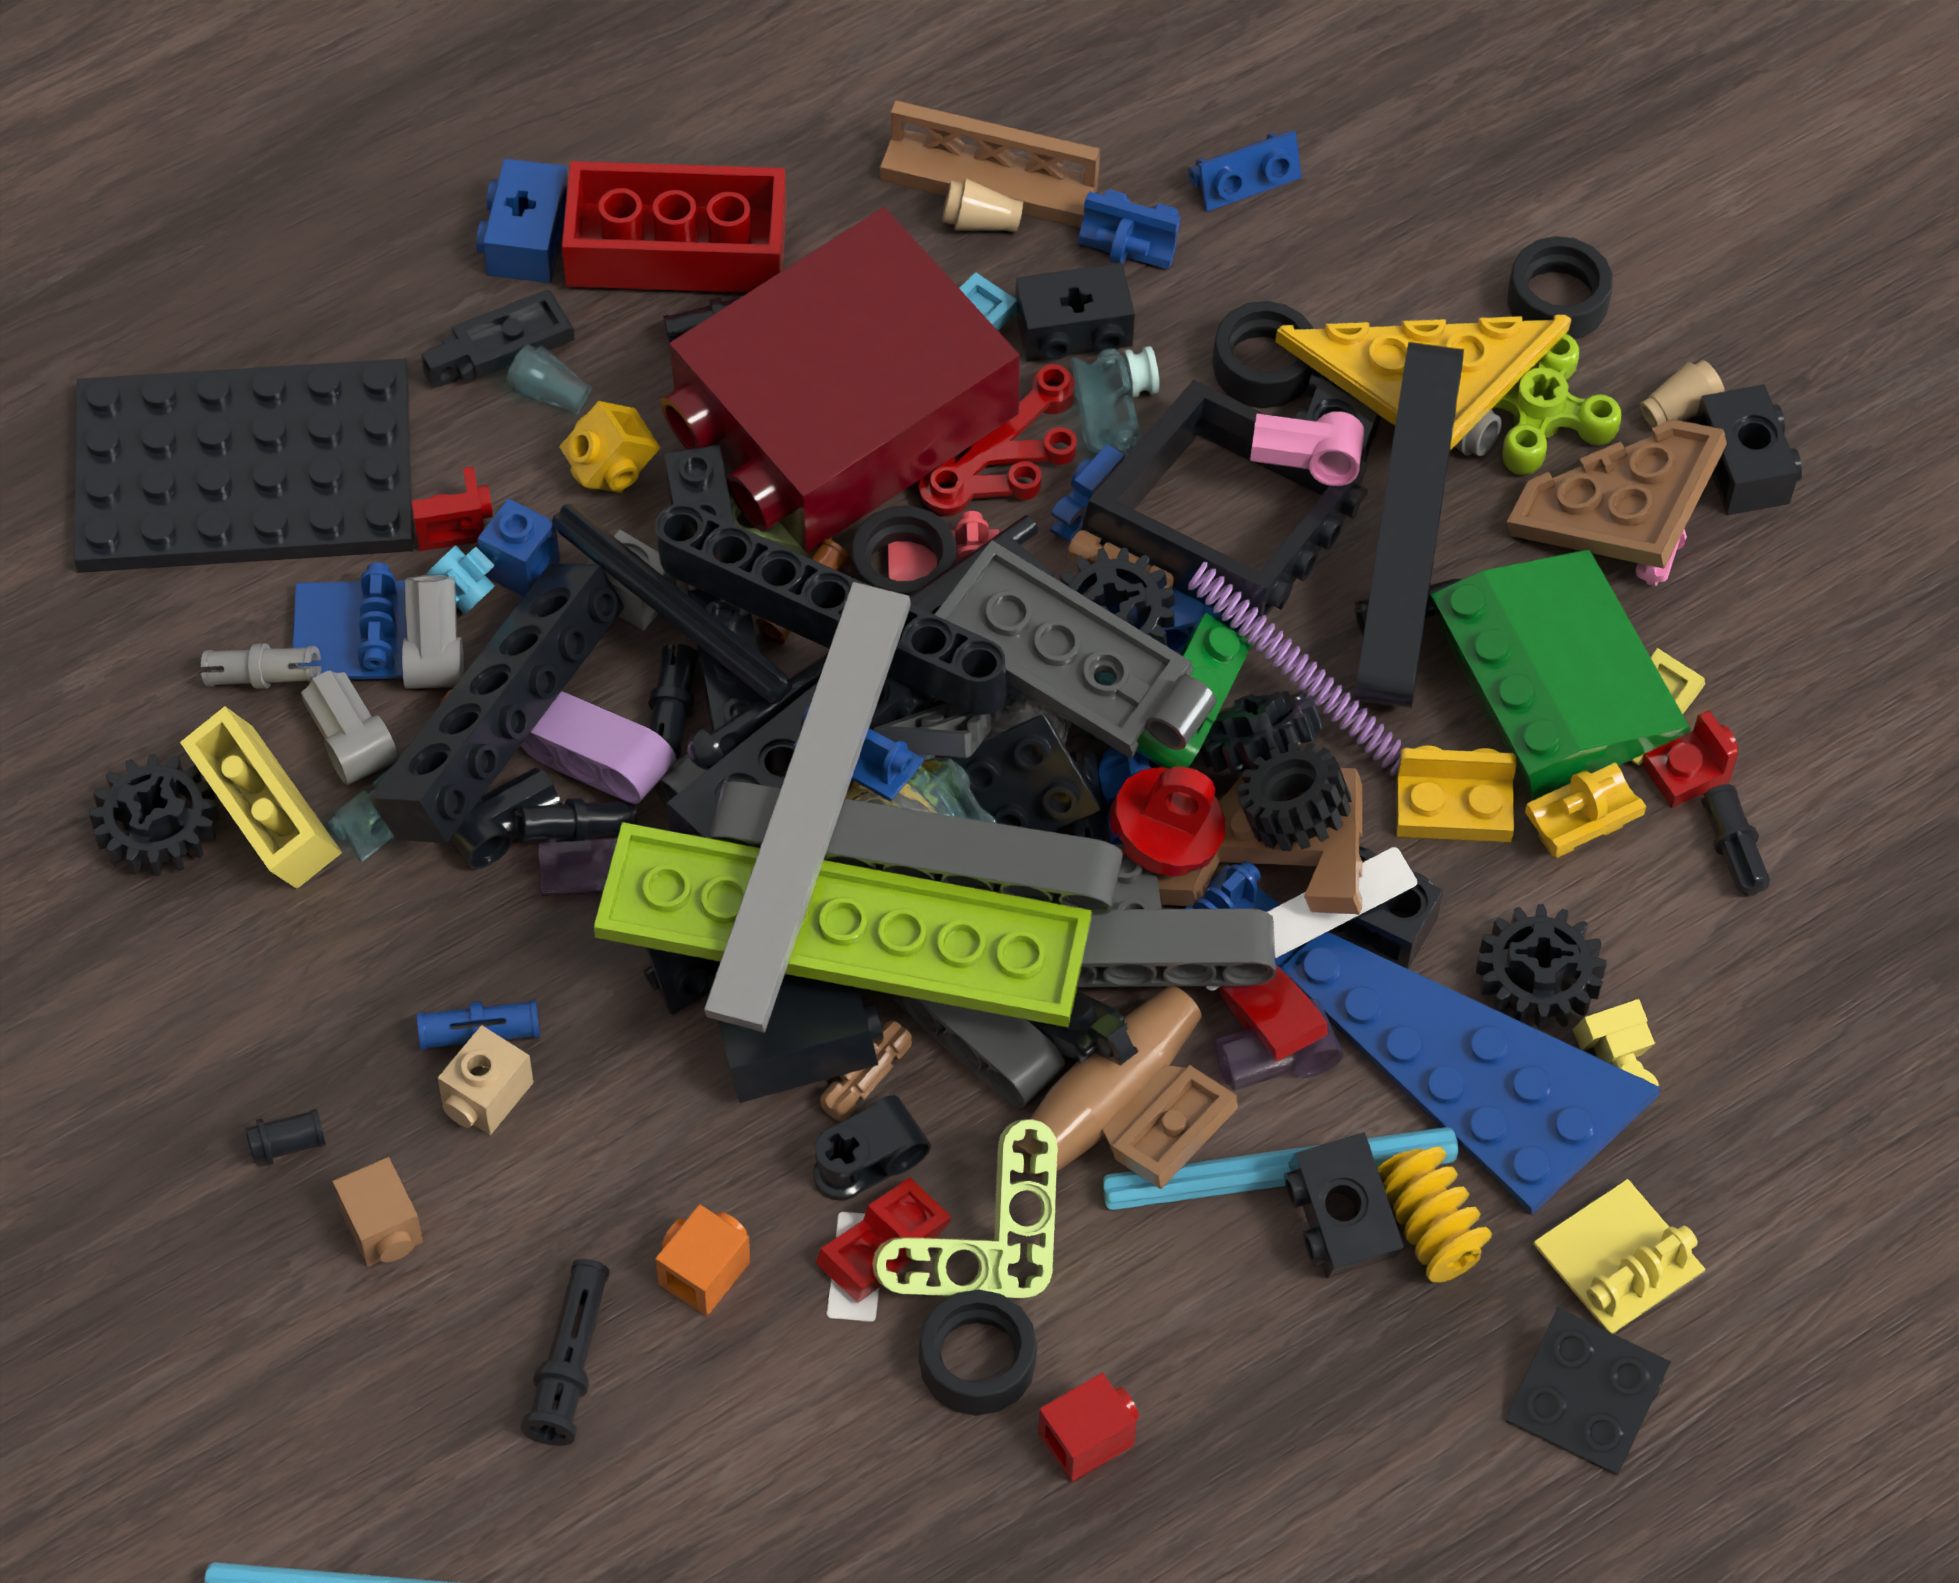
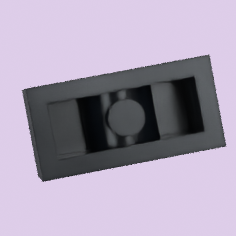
M1765 384L1703 395L1695 424L1724 429L1727 442L1712 473L1727 516L1790 504L1796 481L1802 478V463L1798 451L1795 448H1789L1784 435L1785 420L1782 409L1778 404H1772Z
M1365 1132L1294 1154L1288 1163L1290 1171L1284 1173L1286 1190L1293 1207H1303L1310 1228L1303 1231L1305 1247L1314 1266L1322 1264L1326 1279L1395 1258L1403 1250L1404 1246ZM1332 1193H1340L1347 1196L1354 1205V1218L1349 1221H1339L1331 1217L1325 1207L1326 1196Z

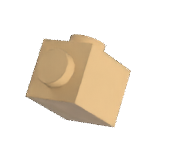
M481 1025L438 1077L443 1110L457 1124L465 1128H470L474 1125L488 1135H491L534 1083L530 1055Z

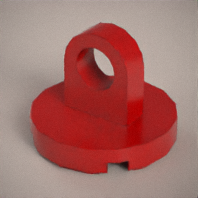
M1159 767L1139 771L1126 779L1111 804L1110 810L1112 832L1114 837L1118 833L1120 840L1125 844L1122 850L1127 856L1150 872L1171 877L1184 876L1190 870H1197L1198 868L1201 870L1210 864L1225 839L1226 819L1218 799L1214 796L1216 789L1213 782L1205 774L1188 767Z

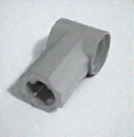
M444 575L407 577L405 579L407 638L403 639L402 648L405 689L454 688L464 675L462 637H457L455 577Z
M329 670L312 678L308 687L301 692L302 700L324 737L328 756L341 781L345 785H349L396 763L399 755L386 725L378 715L374 717L370 715L346 673H334Z

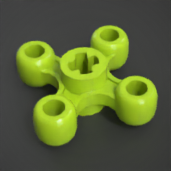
M1565 334L1535 364V369L1526 372L1521 380L1492 408V410L1494 408H1503L1514 415L1515 427L1510 429L1504 439L1502 459L1504 465L1517 475L1533 474L1540 469L1546 457V438L1556 434L1560 427L1572 428L1578 431L1579 436L1585 442L1598 446L1611 442L1619 431L1622 412L1619 404L1613 398L1598 394L1587 399H1581L1568 392L1569 386L1566 380L1571 378L1576 371L1579 360L1577 342L1568 334Z

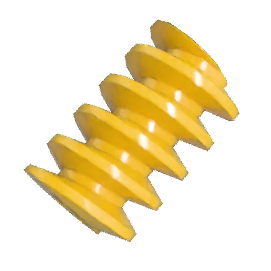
M1432 1147L1426 1150L1418 1148L1394 1155L1383 1162L1377 1169L1390 1205H1394V1218L1399 1224L1405 1225L1404 1236L1410 1244L1416 1245L1415 1255L1422 1265H1428L1426 1273L1428 1279L1431 1282L1441 1283L1453 1280L1475 1266L1481 1258L1482 1250L1480 1248L1491 1239L1492 1233L1487 1227H1479L1470 1231L1469 1228L1479 1220L1481 1214L1476 1207L1458 1210L1469 1197V1192L1465 1187L1446 1189L1456 1180L1458 1173L1453 1167L1435 1169L1445 1160L1447 1155L1442 1147Z

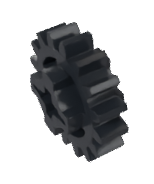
M1101 548L1098 549V562L1090 564L1082 556L1076 559L1079 571L1076 576L1068 572H1062L1060 579L1063 584L1108 610V606L1118 605L1120 612L1114 615L1135 628L1140 624H1144L1140 631L1163 645L1167 644L1166 632L1163 628L1175 626L1174 611L1169 609L1175 605L1173 589L1164 588L1167 585V579L1163 569L1149 574L1151 565L1150 558L1147 555H1143L1136 563H1132L1129 561L1128 548H1121L1117 559H1109L1105 549ZM1091 586H1093L1088 594H1084Z
M1283 691L1282 693L1275 692L1270 695L1254 696L1250 694L1234 701L1235 705L1229 711L1219 713L1218 721H1214L1200 748V752L1206 767H1213L1216 773L1229 768L1230 773L1243 772L1246 769L1255 770L1252 762L1259 756L1268 761L1271 759L1270 750L1278 747L1280 753L1283 754L1288 752V744L1298 743L1301 749V743L1312 742L1316 739L1314 733L1321 731L1323 727L1313 696L1306 697L1303 691L1292 696L1289 695L1288 691Z
M149 754L147 766L139 768L132 759L127 760V774L121 777L116 773L109 772L106 775L110 790L95 789L93 795L97 808L89 810L93 829H95L93 832L99 849L106 848L109 860L113 865L122 862L126 858L129 871L132 874H137L143 864H150L154 876H160L163 864L171 862L180 871L184 869L182 856L189 853L194 857L201 858L204 855L200 839L215 840L216 832L213 822L220 820V814L214 791L207 781H202L201 773L196 765L183 772L180 758L177 756H173L166 766H160L156 754ZM180 793L188 798L193 805V809L187 808L186 800L178 798ZM117 821L123 822L124 829L131 831L129 837L118 828Z
M1538 904L1535 916L1527 917L1520 907L1514 908L1511 924L1498 917L1494 920L1492 935L1484 934L1480 945L1479 953L1481 954L1478 955L1476 974L1483 976L1480 987L1481 994L1491 995L1496 993L1493 1009L1501 1012L1510 1007L1515 1010L1514 1019L1523 1022L1526 1016L1535 1017V1024L1538 1030H1544L1548 1017H1555L1562 1027L1568 1026L1571 1010L1584 1017L1588 1013L1591 999L1598 1000L1603 985L1601 979H1603L1607 965L1605 959L1599 958L1602 945L1601 940H1585L1588 923L1582 921L1573 927L1567 924L1568 910L1562 909L1555 918L1547 917V911L1543 904Z

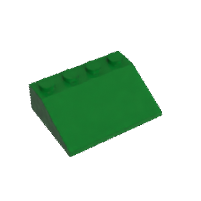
M1590 550L1482 570L1431 594L1438 626L1506 752L1516 755V771L1532 800H1536L1570 784L1572 776L1581 771H1588L1592 774L1615 762L1619 766L1690 733V727Z

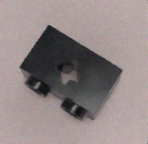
M1122 263L1016 277V318L1027 361L1041 359L1058 360L1070 355L1091 352L1109 353L1120 348L1133 347L1135 311Z

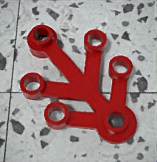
M1056 364L1046 365L1041 368L1032 378L1031 392L1019 402V414L971 445V449L957 463H955V457L921 478L919 482V495L928 509L936 515L949 517L961 513L968 506L972 498L1014 496L1018 499L1027 500L1037 496L1041 490L1042 474L1039 467L1031 462L1049 461L1054 465H1066L1072 462L1077 451L1076 435L1067 428L1057 427L1049 430L1044 439L1014 440L1042 413L1060 414L1072 406L1075 395V380L1071 373L1064 367ZM1047 384H1058L1059 386H1049ZM1064 443L1068 448L1058 450L1053 448L1052 445ZM1014 464L1010 468L1008 475H978L987 465ZM1021 477H1028L1033 482L1021 484L1016 480ZM941 485H952V486H954V487L949 488V489H945V488H942V487H940V486H941Z

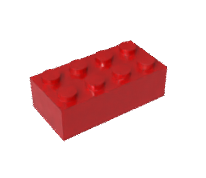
M570 161L562 242L566 286L721 292L752 291L783 271L787 210L785 168Z

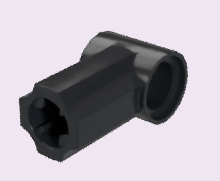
M535 767L482 796L450 838V841L470 868H485L501 859L511 847L512 840L517 838L514 826L515 811H517V806L560 805L562 801L555 790L553 782L545 771Z

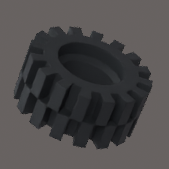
M1298 743L1288 744V752L1281 754L1277 747L1269 751L1271 759L1265 761L1260 756L1252 763L1256 771L1247 769L1241 776L1244 783L1238 784L1237 792L1239 802L1253 835L1259 842L1263 840L1264 845L1271 849H1274L1277 843H1279L1282 851H1291L1293 842H1298L1300 848L1305 849L1311 847L1310 838L1317 836L1320 842L1328 839L1327 828L1330 827L1336 831L1341 828L1343 822L1340 816H1349L1351 811L1349 803L1352 802L1339 764L1335 756L1332 757L1328 749L1323 747L1319 751L1316 744L1307 743L1304 750L1301 751ZM1305 792L1304 794H1302L1301 796H1299V797H1297V798H1294V799L1288 800V801H1284L1285 799L1289 798V797L1292 796V795Z

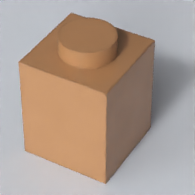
M389 1157L332 1181L338 1207L367 1267L380 1261L393 1262L408 1255L414 1246L423 1243L418 1215Z

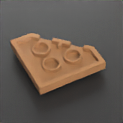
M1672 419L1653 427V436L1627 447H1624L1620 441L1580 458V467L1552 478L1550 473L1547 472L1528 480L1507 520L1510 536L1579 551L1590 550L1593 554L1664 569L1727 445L1724 429Z

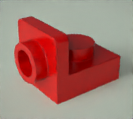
M474 466L463 468L466 493L453 495L438 494L427 499L411 501L419 551L478 542V537L484 531L483 519L493 518V510L488 484L477 486Z
M1707 710L1697 715L1693 731L1645 753L1642 766L1671 808H1674L1704 794L1711 788L1730 782L1738 756V745L1731 730L1725 725H1720L1712 713Z

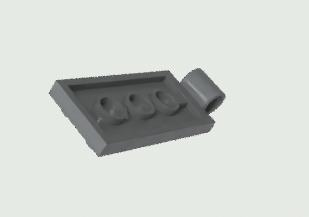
M993 540L990 541L935 613L936 616L999 645L1005 654L1007 683L1129 758H1132L1137 751L1139 745L1137 739L1145 729L1166 747L1175 750L1184 749L1216 705V698L1213 692L1204 683L1191 677L1194 668L1190 660ZM1099 671H1107L1114 676L1115 682L1109 686L1101 685L1095 681L1094 675Z

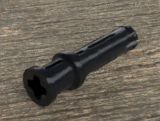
M578 1259L572 1263L571 1276L561 1312L558 1316L548 1360L542 1362L535 1370L533 1383L537 1386L534 1401L531 1412L522 1417L520 1425L521 1431L534 1441L552 1446H565L575 1441L577 1429L573 1424L579 1398L587 1394L589 1380L587 1373L584 1371V1366L596 1327L605 1284L610 1275L608 1267L600 1262ZM581 1304L583 1305V1310L574 1339L571 1337L578 1306ZM557 1400L558 1405L554 1411L552 1409L553 1401Z

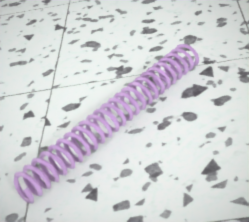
M1207 562L1202 563L1188 584V590H1193L1203 583L1197 591V598L1203 597L1211 591L1205 600V605H1211L1218 600L1213 609L1214 613H1219L1227 607L1222 615V621H1227L1236 614L1230 623V629L1238 627L1245 621L1239 630V636H1245L1254 628L1247 638V644H1253L1263 636L1256 645L1255 651L1260 652L1271 644L1264 654V660L1270 659L1276 653L1278 655L1272 662V667H1278L1287 660L1281 669V675H1286L1296 667L1289 677V683L1296 682L1305 674L1297 686L1298 691L1304 690L1314 681L1307 691L1306 697L1314 696L1323 689L1316 698L1315 703L1316 706H1320L1331 697L1323 708V714H1328L1338 706L1331 716V722L1337 721L1347 713L1339 725V729H1345L1356 720L1348 732V737L1355 736L1365 727L1356 740V745L1363 744L1374 734L1365 747V753L1371 752L1382 743L1373 755V761H1376L1390 751L1382 762L1381 768H1387L1400 757L1402 749L1399 751L1398 749L1401 746V739H1396L1390 743L1393 737L1392 732H1386L1381 735L1384 730V724H1378L1373 727L1376 722V716H1370L1365 719L1367 708H1362L1356 712L1359 707V700L1352 701L1347 705L1350 700V693H1344L1338 697L1342 691V685H1336L1330 689L1334 683V677H1328L1322 681L1325 676V669L1314 673L1317 668V662H1311L1305 666L1308 661V654H1303L1296 659L1300 652V646H1295L1287 652L1292 644V638H1287L1278 644L1283 637V631H1277L1271 635L1275 629V623H1269L1263 627L1266 622V615H1261L1254 620L1258 613V607L1251 608L1245 613L1250 605V600H1243L1236 606L1241 598V592H1235L1227 599L1233 590V584H1227L1219 590L1224 583V576H1220L1211 582L1216 574V568L1210 569L1203 574L1207 568ZM1399 760L1391 769L1390 776H1395V773L1398 771Z

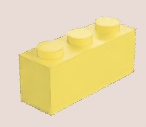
M226 706L180 742L270 872L298 889L342 854V851L254 727Z

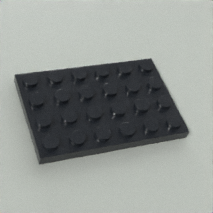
M406 358L77 379L74 562L77 573L414 551L413 509L411 502L409 375Z

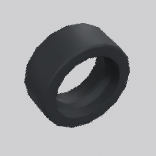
M1553 236L1539 239L1522 249L1512 265L1507 304L1512 316H1522V321L1553 320L1554 315H1566L1572 319L1569 331L1566 334L1570 335L1573 339L1583 338L1596 330L1607 314L1612 293L1613 273L1607 259L1592 245L1569 237ZM1549 272L1567 273L1580 279L1590 289L1591 297L1575 305H1554L1540 299L1530 290L1528 285L1531 279L1540 274Z
M1271 301L1246 303L1229 312L1218 326L1212 362L1216 381L1229 396L1243 404L1266 408L1285 405L1299 398L1308 388L1313 368L1298 357L1293 365L1283 370L1263 372L1250 369L1240 363L1233 355L1234 347L1249 338L1269 337L1276 339L1277 330L1282 325H1293L1295 330L1314 329L1302 313L1286 304Z
M892 506L873 513L859 525L851 542L852 578L872 587L908 596L957 563L956 539L948 524L933 512L914 506ZM893 542H914L927 547L937 556L936 568L928 575L913 581H896L883 577L871 567V556L882 546Z
M980 1289L956 1293L938 1303L924 1321L919 1341V1363L923 1382L936 1400L953 1411L976 1416L1000 1412L1017 1402L1032 1382L1037 1355V1341L1033 1323L1020 1305L1003 1294ZM974 1323L997 1327L1008 1334L1012 1340L1015 1352L1012 1366L1005 1374L994 1380L974 1382L960 1379L948 1371L943 1364L941 1354L943 1341L951 1331L962 1325Z

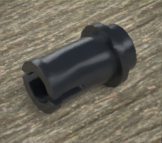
M317 1109L264 1123L262 1118L256 1119L255 1126L245 1128L253 1162L266 1161L267 1166L274 1164L273 1158L326 1145Z

